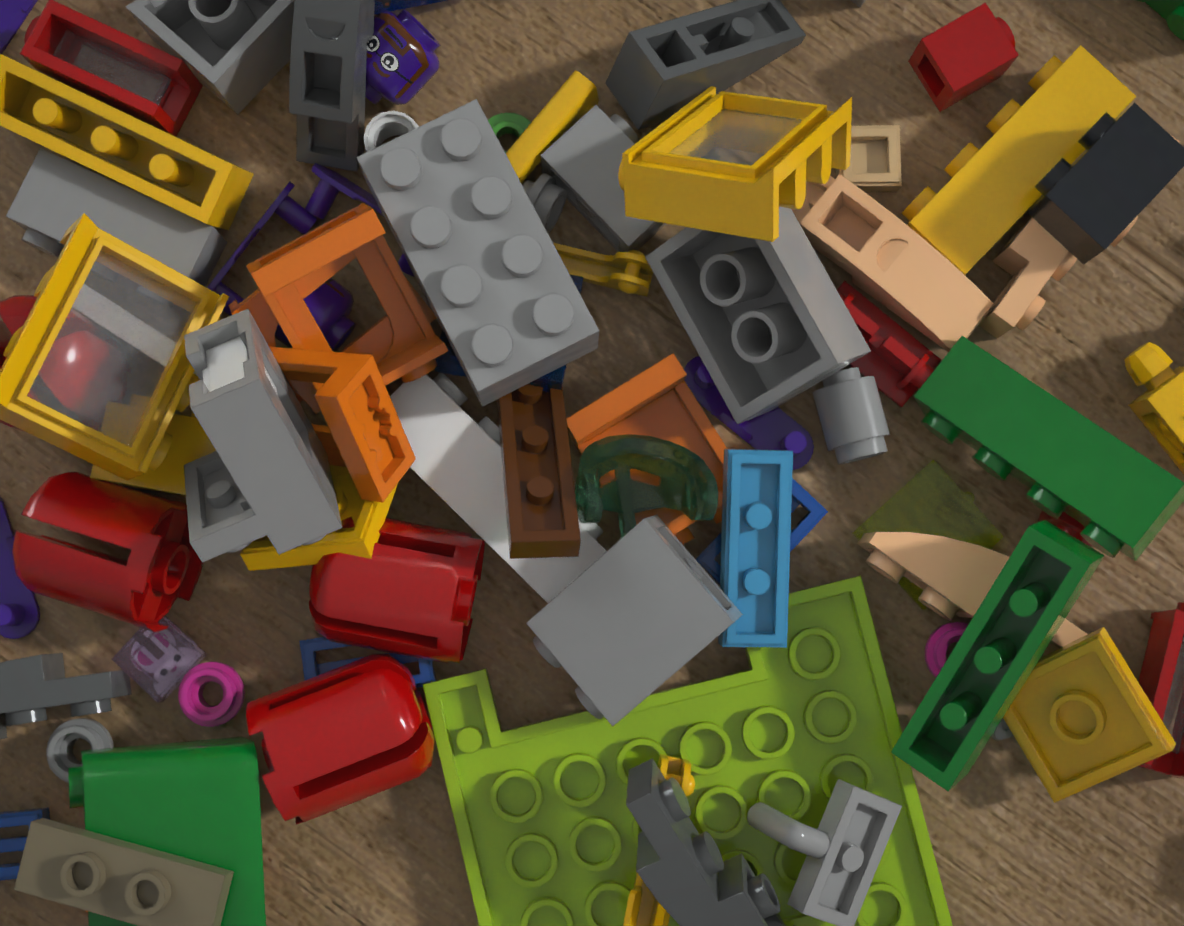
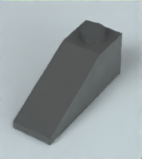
M736 0L629 32L605 84L636 128L640 130L664 122L710 86L716 87V94L720 91H725L800 45L806 34L780 0Z

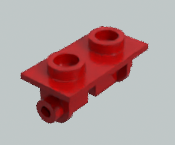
M844 280L837 291L871 352L852 362L849 366L852 368L859 367L860 375L863 377L874 376L878 390L902 408L914 392L920 389L933 373L934 368L941 359Z

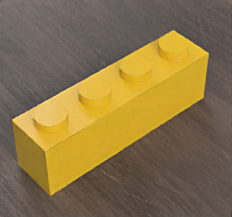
M1081 45L1064 63L1054 55L1027 83L1036 92L1022 106L1012 98L986 125L994 135L979 150L974 144L969 142L944 169L952 179L938 193L927 186L901 213L910 221L907 225L939 251L964 275L1042 196L1035 188V185L1062 158L1069 164H1072L1086 150L1078 143V140L1106 112L1115 119L1137 97Z
M0 54V126L207 225L225 230L230 229L252 180L253 173L40 71Z

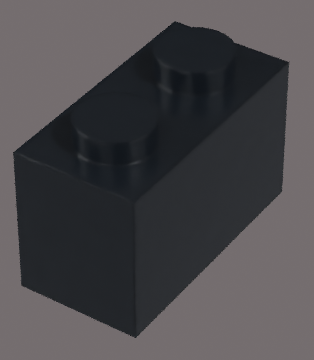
M1135 102L1116 120L1106 112L1078 140V143L1086 151L1075 163L1071 165L1062 158L1035 185V188L1043 196L1027 213L1083 265L1104 251L1184 167V147Z

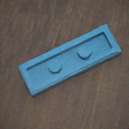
M724 449L720 589L743 615L718 636V644L722 647L787 648L793 451Z

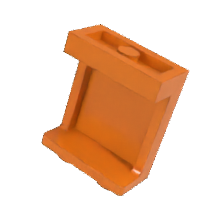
M672 353L566 418L569 437L628 532L644 518L658 515L684 545L695 538L688 528L692 524L709 514L716 524L722 521L724 449H727V447L686 384L685 378L687 373L675 354Z

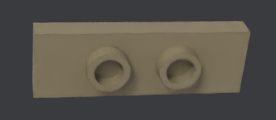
M41 818L31 821L14 890L137 926H221L234 871Z

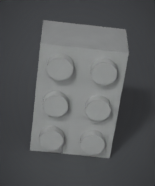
M779 207V237L774 242L686 227L645 256L737 424L776 409L871 352L791 208Z

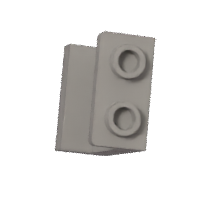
M654 515L644 518L526 624L536 634L533 638V643L541 656L556 668L562 666L577 683L576 695L587 711L598 719L605 717L614 726L743 614L659 516Z

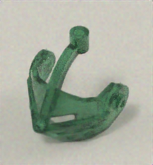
M626 434L608 436L590 444L585 448L580 457L575 483V496L578 519L583 524L599 523L603 510L617 512L622 538L636 526L635 513L665 507L680 510L691 520L701 521L712 520L716 514L718 488L715 476L702 458L676 443L645 435ZM630 469H637L659 476V485L656 486L631 479ZM614 470L615 478L599 487L600 477Z

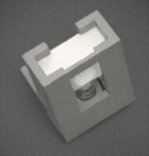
M249 309L184 335L186 357L200 381L189 385L190 407L216 450L211 454L184 464L189 541L202 563L224 553L240 551L253 541L266 535L280 555L298 546L316 543L327 534L343 528L327 452Z

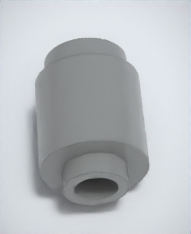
M859 367L837 371L822 380L824 388L814 391L813 397L828 451H835L838 465L888 452L884 437L889 436L890 432L875 377H861Z

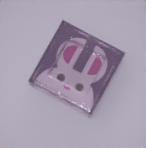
M166 615L158 623L168 625L167 629L155 633L140 628L112 658L157 703L164 702L180 685L185 674L208 655Z

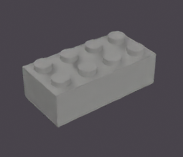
M477 99L357 157L366 183L482 407L598 349L599 329Z

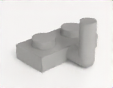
M838 779L818 829L802 824L762 802L754 804L749 809L747 820L749 825L790 849L807 855L787 903L802 914L836 926H854L902 806Z

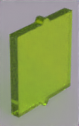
M931 460L852 532L858 541L864 533L913 532L944 536L991 549L1004 537L973 503L975 500L974 494L972 492L964 493L934 460ZM903 576L898 585L921 610H925L927 607L918 600L924 590Z

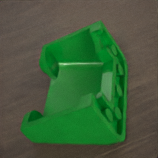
M241 736L81 751L82 766L68 767L70 808H84L85 830L234 871L221 926H266L259 770L256 747L253 741ZM88 911L89 926H137Z

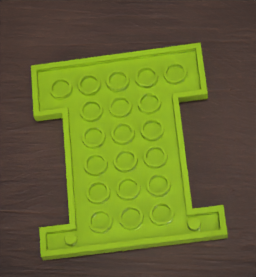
M861 576L789 593L787 648L744 647L750 669L651 693L614 726L605 717L598 719L587 710L502 731L487 668L423 684L479 926H623L629 893L634 888L637 873L638 834L643 832L626 805L629 769L652 758L658 766L660 754L689 760L691 763V775L695 779V789L687 797L691 810L690 820L699 834L707 831L712 836L723 861L742 853L755 876L761 873L767 876L779 900L780 912L778 914L786 926L836 925L802 914L787 904L807 855L788 848L750 826L747 820L748 811L754 804L762 802L802 824L818 829L838 779L902 806L854 926H953L912 768L909 764L891 753L902 734ZM670 915L668 926H679Z

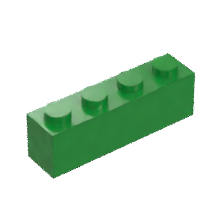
M963 336L960 337L914 395L925 415L921 423L930 432L950 445L953 444L956 438L962 440L977 451L972 459L985 471L1001 481H1004L1009 474L1030 488L1025 496L1034 505L1055 519H1058L1063 512L1085 526L1080 535L1096 549L1111 558H1115L1119 551L1136 561L1184 501L1183 481Z
M1046 520L1029 525L891 753L946 791L951 790L963 779L972 768L1105 555Z

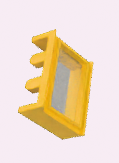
M710 86L622 153L618 180L621 189L624 191L625 216L774 242L779 237V207L801 209L806 196V182L826 184L830 177L831 168L846 170L850 166L852 97L836 110L827 111V105L724 91L716 94V87Z
M83 213L65 231L60 241L65 246L55 265L41 279L34 293L37 300L24 325L13 334L5 348L3 356L7 358L0 369V420L118 477L130 480L146 474L148 469L155 471L161 465L173 440V436L166 432L176 410L183 412L190 404L189 385L200 381L199 377L193 374L194 369L186 357L184 335L224 319L220 315L229 296L224 293L221 295L215 293L103 231Z

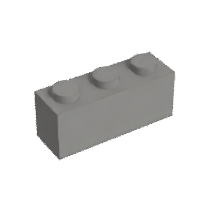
M42 148L39 149L6 214L7 218L26 230L21 239L22 241L45 253L58 257L65 246L60 243L65 231L85 213L98 228L205 287L227 244V241L213 226L207 225ZM97 262L94 263L90 270V273L112 283L115 282L118 276L117 273ZM139 285L135 291L139 295L166 308L171 309L173 306L169 301Z

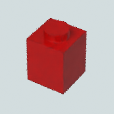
M985 2L922 38L908 62L937 109L941 112L1002 77L1018 57V53L1015 50V39L1010 27L1000 17L995 18Z

